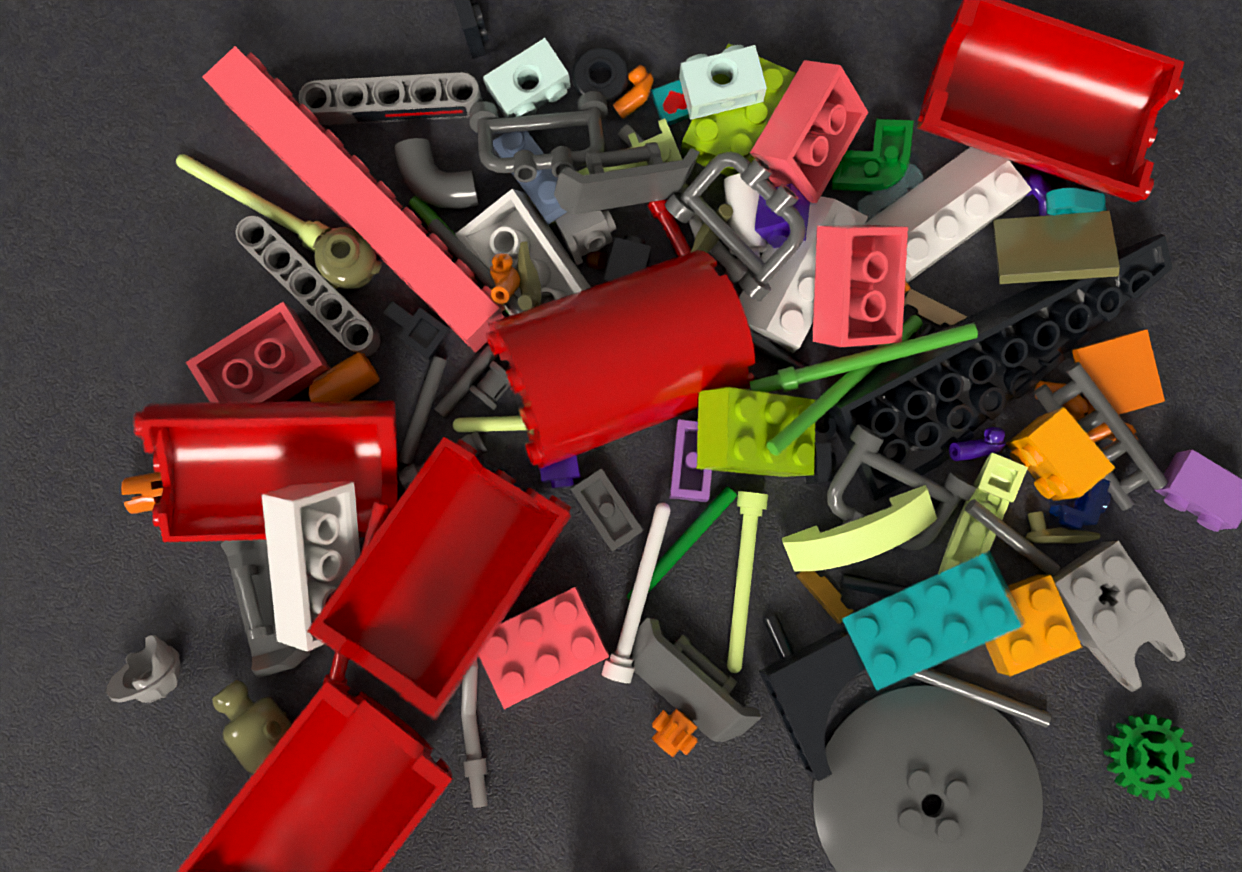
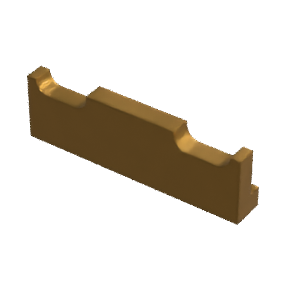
M801 571L796 575L837 624L842 623V618L849 616L854 611L853 609H847L841 602L840 598L842 595L825 576L819 577L815 571Z

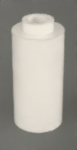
M741 174L729 176L724 179L726 204L732 207L733 215L727 221V225L760 258V253L766 251L767 246L766 241L754 230L759 193L741 179Z

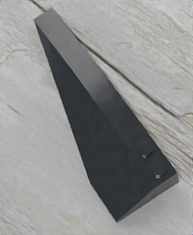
M1159 234L1118 250L1117 254L1120 265L1118 276L1045 281L941 330L945 331L974 323L977 328L978 338L880 363L828 410L829 417L835 420L836 432L847 453L849 454L855 444L850 439V436L857 424H860L885 439L877 451L883 456L921 475L940 466L949 458L945 452L949 450L952 443L972 439L975 436L973 434L975 429L987 419L993 421L1003 412L1002 408L1013 397L1020 398L1063 362L1065 360L1064 354L1073 346H1082L1092 337L1090 332L1103 321L1110 322L1120 313L1119 309L1130 298L1137 299L1172 269L1166 236ZM863 462L857 469L868 493L874 501L905 485V483Z

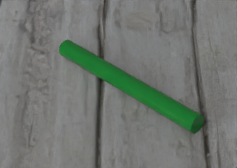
M726 486L656 562L648 593L735 500L737 494L732 489ZM632 588V590L626 595V597H627L629 600H630V598H631L633 588Z

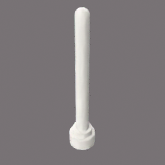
M659 503L655 508L615 653H611L610 659L605 660L602 676L614 681L631 683L635 667L632 666L633 659L630 658L670 515V507L666 503Z

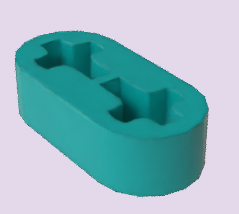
M1078 188L1052 190L1046 194L1047 214L1062 215L1106 211L1105 194Z

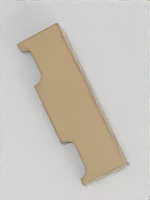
M910 289L904 298V305L909 304L917 308V314L939 325L942 323L953 325L967 317L913 289Z

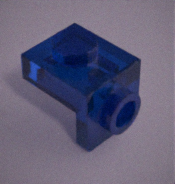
M1102 478L1081 497L1076 499L1074 508L1066 505L1051 506L1049 513L1060 517L1058 523L1073 529L1081 530L1082 526L1097 525L1100 514L1106 511L1110 503L1111 493L1108 492L1111 481Z

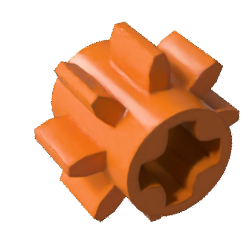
M677 708L671 715L663 710L652 723V727L657 730L652 740L672 757L679 750L687 756L698 742L697 738L692 735L698 726Z

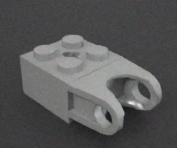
M1119 541L1099 543L1060 569L1052 577L1078 639L1083 646H1086L1111 675L1128 690L1134 692L1141 687L1139 673L1135 666V653L1143 643L1149 641L1171 661L1175 660L1178 662L1185 657L1183 644L1162 603ZM1100 587H1102L1104 591V597L1102 601H1099L1098 598L1102 594V590L1100 589Z

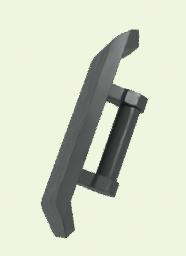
M656 142L646 143L645 146L602 153H598V151L587 152L586 165L589 174L582 175L569 167H565L558 176L554 196L560 207L571 214L666 200L674 192L680 193L700 152L690 148L683 160L663 163L661 152ZM645 161L648 164L646 166L604 172L603 169Z
M267 540L221 541V547L228 559L252 655V671L254 675L260 678L295 668L310 656V651H304L277 641Z
M647 618L638 627L630 658L633 659L632 666L635 667L634 672L672 706L692 720L698 726V729L709 739L715 742H725L736 738L761 719L758 708L742 707L729 695L737 681L730 675L724 674L689 643L690 639L682 634L672 645L662 636L659 621Z

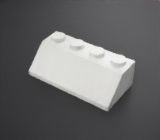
M970 147L864 225L908 227L905 280L908 283L1017 204L1032 189L1008 159Z
M511 189L455 234L489 269L492 265L493 256L498 253H505L511 256L513 259L512 266L517 270L520 242L527 241L530 258L538 272L541 284V305L590 288L580 270L526 193ZM520 288L514 293L518 298L521 296ZM503 304V306L505 307V309L507 310V312L509 313V315H510V316H511V315H514V314Z
M820 196L817 203L810 202L806 241L802 242L799 249L768 282L771 291L761 301L754 300L744 290L739 297L749 328L790 354L798 350L813 323L817 226L864 225L868 216L836 199ZM768 243L767 250L762 253L760 259L766 263L778 248H773Z
M351 481L291 485L262 494L278 642L304 651H310L325 644L307 631L360 557L354 482Z

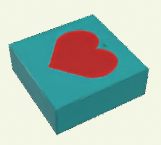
M680 80L651 90V96L660 119L665 118L668 126L690 118Z

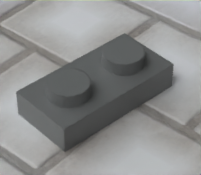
M602 468L570 489L612 552L643 532V529Z

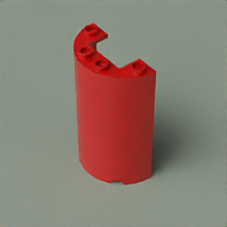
M962 0L951 24L952 29L945 44L942 46L918 116L919 123L917 129L1131 202L1146 200L1154 185V178L1150 177L1154 162L1148 161L1144 157L1147 148L1151 147L1157 136L1158 127L1154 126L1158 111L1170 99L1175 100L1181 92L1184 78H1181L1180 75L1184 62L1002 0Z
M696 250L488 323L491 331L486 333L489 347L493 355L499 354L501 360H508L511 367L510 370L506 371L509 384L514 393H520L524 407L520 408V414L527 431H530L527 432L530 442L526 443L525 447L533 465L538 464L539 468L542 469L698 409L699 392L722 388L747 390L750 388L749 382L754 380V375L752 373L748 374V366L755 364L750 328L731 281L726 274L718 276L713 268L717 266V261L710 254L702 250Z
M394 401L149 403L142 412H136L134 427L136 436L143 437L145 453L154 452V471L161 473L163 491L160 504H154L153 524L155 527H160L163 542L267 540L262 494L291 485L343 481L354 482L359 537L366 536L375 501L390 505L387 517L398 502L397 425Z
M446 437L442 438L307 631L336 652L353 660L401 693L403 698L434 719H437L571 518L569 512L571 507L561 499L552 495L548 500L531 488H527L525 492L514 486L516 481L507 473L498 469L494 474L484 468L475 456L478 451L461 439L454 443Z
M328 680L177 872H381L453 779L452 772L442 758L435 762L430 756L434 748L392 711L363 692H360L357 697L348 694L347 692L350 690V687L347 684Z

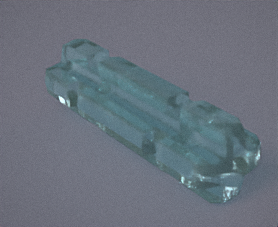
M909 164L906 174L895 185L884 190L872 191L873 196L868 194L858 201L859 212L868 216L867 220L872 219L881 212V207L886 209L908 193L907 188L913 189L922 183L924 179L922 171L916 165Z

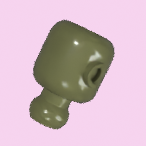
M345 226L333 228L323 236L319 235L312 247L316 249L314 257L317 269L323 278L335 289L347 291L359 289L369 283L376 273L379 274L382 262L377 260L374 249L354 228Z
M239 680L233 681L212 698L214 708L218 712L226 714L230 719L223 729L224 742L249 773L254 774L293 724L287 718L286 712H283L271 697H263L253 703L248 696L247 686Z

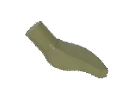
M722 204L716 213L727 223L733 215V209L728 204ZM704 223L696 234L691 252L702 250L708 253L720 238Z
M527 241L520 242L517 272L520 276L519 288L521 296L518 298V306L522 310H528L541 305V284L538 272L530 258Z
M1043 511L1027 514L1031 532L1027 533L1026 539L1034 543L1074 544L1097 540L1101 536L1099 533L1068 530L1062 527L1047 529Z

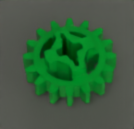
M1144 713L1143 720L1138 716L1130 715V726L1118 722L1116 724L1120 732L1118 737L1114 735L1107 736V739L1114 744L1113 749L1104 750V754L1112 757L1114 761L1106 766L1107 770L1112 773H1119L1114 782L1121 787L1127 786L1128 793L1136 797L1142 794L1143 798L1154 801L1156 793L1165 799L1170 798L1169 787L1181 791L1183 787L1178 781L1181 776L1191 778L1192 774L1184 769L1185 764L1195 763V758L1185 755V750L1191 748L1192 743L1179 739L1183 735L1184 730L1176 726L1171 727V720L1159 717L1157 720L1156 715ZM1146 731L1158 732L1157 735L1152 734L1148 739L1140 733ZM1144 748L1151 750L1149 751L1148 755L1146 754L1147 751ZM1150 758L1154 765L1147 763ZM1150 775L1158 778L1149 782L1139 781V779H1146Z

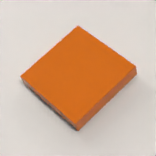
M1148 329L1138 330L1072 349L1075 363L1080 362L1119 415L1165 402ZM1084 396V399L1087 401L1089 414L1095 409Z

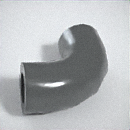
M407 139L394 146L397 166L404 184L419 200L440 209H463L479 206L478 191L472 169L459 172H444L440 170L434 162L431 143L427 139Z

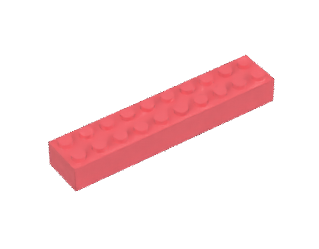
M234 46L203 76L204 80L226 105L350 228H354L370 244L376 254L475 353L488 342L486 333L491 332L488 323L504 318L502 312L505 308L502 304H498L492 299V290L486 285L480 289L477 286L480 283L474 277L475 274L460 259L454 263L452 261L454 257L448 252V247L433 232L427 237L428 231L421 225V220L407 206L401 211L403 207L395 199L396 196L382 181L377 182L369 173L370 170L357 156H351L343 147L344 144L329 129L325 130L317 122V117L303 103L300 105L292 97L293 94L278 78L274 79L253 53L250 52L245 56Z

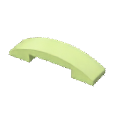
M990 453L974 482V485L977 487L976 491L969 501H965L938 574L990 551L996 534L967 513L965 507L972 499H975L1002 520L1009 502H1014L1028 467Z
M926 485L889 498L892 507L820 533L816 525L782 538L794 571H818L849 565L884 553L910 540L937 520Z

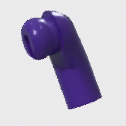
M1031 173L1030 176H1024L1023 179L1032 189L1026 196L1033 194L1038 200L1040 216H1049L1047 214L1046 194L1055 189L1041 174Z
M989 427L984 431V439L954 442L949 447L950 457L954 461H963L988 456L990 453L1001 452L1006 445V441H1004L1005 431L1002 428Z

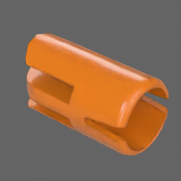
M357 352L319 375L309 387V397L311 402L350 401L378 383L379 376L364 353Z
M160 472L126 477L122 481V495L142 494L124 502L125 508L129 513L136 514L153 511L154 504H160L163 485L160 483V480H162Z

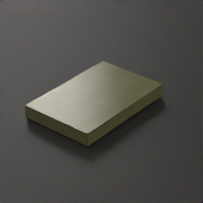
M1110 211L994 220L993 231L999 284L1114 277L1119 275L1120 265Z

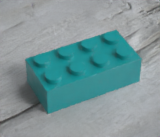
M990 551L842 618L876 690L1021 628L1026 623Z

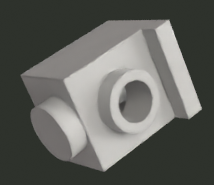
M608 210L580 214L567 212L555 220L561 237L576 265L583 263L582 256L597 251L604 245L613 242L611 232L617 230Z

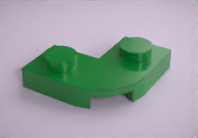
M876 119L873 151H846L833 174L832 189L880 191L899 182L906 174L910 164L914 120Z

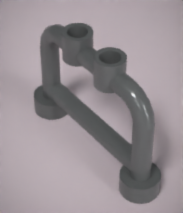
M589 91L580 96L578 111L499 118L497 107L490 102L482 101L475 103L470 108L469 120L471 128L478 133V150L481 163L491 171L497 173L514 172V176L518 181L530 182L536 178L537 170L552 169V174L558 178L560 172L565 167L574 170L575 166L586 165L587 152H604L605 139L602 121L608 114L606 98L602 93ZM588 125L590 146L585 150L571 151L568 147L560 146L554 148L550 154L534 155L529 150H520L513 157L500 158L494 155L492 134Z
M728 151L718 154L713 158L683 194L674 192L666 201L665 207L676 219L683 223H687L696 213L749 269L738 281L739 285L751 298L761 301L771 291L768 282L793 256L804 241L806 231L804 219L793 206L798 201L797 195L784 184H781L776 189L767 180L773 172L762 160L755 158L750 162L739 153ZM726 167L736 169L741 174V179L749 187L756 190L766 200L768 207L789 224L790 234L766 263L749 248L701 197L702 193Z
M857 424L850 436V439L855 444L830 483L827 491V503L831 511L844 520L842 525L869 515L857 507L845 504L842 500L844 490L862 462L914 489L926 485L930 497L940 501V504L935 510L937 520L921 533L898 546L902 549L914 551L921 550L934 541L961 498L969 501L977 487L953 472L949 473L942 486L883 456L877 451L885 439L869 428ZM892 548V549H890V550H888V551H886V552L892 553V551H893L894 548Z

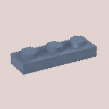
M528 131L504 133L493 140V147L500 158L513 157L520 150H529L534 155L544 154ZM552 169L537 170L536 178L530 182H520L517 180L548 225L567 213V211L560 207L554 196L558 178L552 174Z

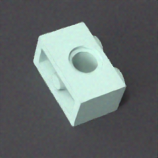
M545 38L483 76L487 91L505 118L534 115L538 107L547 101L550 103L558 101L567 93V89L570 88L569 73ZM527 80L538 82V85L532 90H524L520 87Z
M734 45L726 48L722 53L712 56L697 54L689 57L680 66L679 78L690 120L761 103L764 100L767 87L755 45L745 48L743 45ZM717 74H723L731 82L724 85L717 84L712 77Z

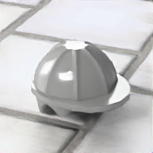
M156 635L147 636L145 638L146 645L144 650L128 654L126 656L127 664L112 676L107 685V695L115 702L136 699L143 703H151L165 698L168 693L177 687L181 671L180 654L172 646H168Z

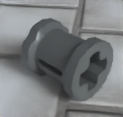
M492 361L489 364L490 370L476 386L472 385L469 390L494 410L497 407L496 402L510 387L506 371Z

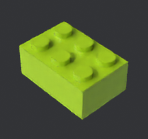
M758 57L767 87L763 102L692 119L682 140L681 156L685 157L690 148H693L700 152L696 163L706 167L718 154L729 151L739 153L752 162L754 158L750 152L796 73ZM717 74L712 77L717 84L724 85L731 82L723 74ZM726 167L720 172L728 177L740 174L733 167Z
M722 388L699 392L697 469L779 477L814 475L815 422L777 456L768 450L767 443L816 400L736 388Z

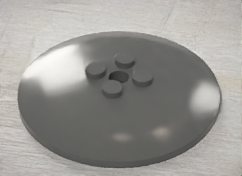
M934 685L904 686L882 692L857 706L838 724L825 744V751L832 775L819 782L815 779L813 780L812 808L819 840L829 861L837 872H1023L1027 866L1039 838L1043 817V797L1039 773L1034 759L1020 734L1005 717L991 706ZM929 794H937L941 800L940 809L931 815L923 813L921 808L923 798Z

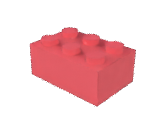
M804 60L750 152L754 159L762 160L772 170L773 173L769 179L775 187H779L781 184L787 185L792 183L812 203L818 202L868 114L867 108L841 65Z
M889 225L817 226L813 342L838 347L902 342L908 227Z
M281 302L186 362L210 403L285 402L312 385L319 375L330 369V366L295 310L284 302Z
M574 587L499 624L479 654V657L503 708L506 709L608 658L610 654L578 588Z

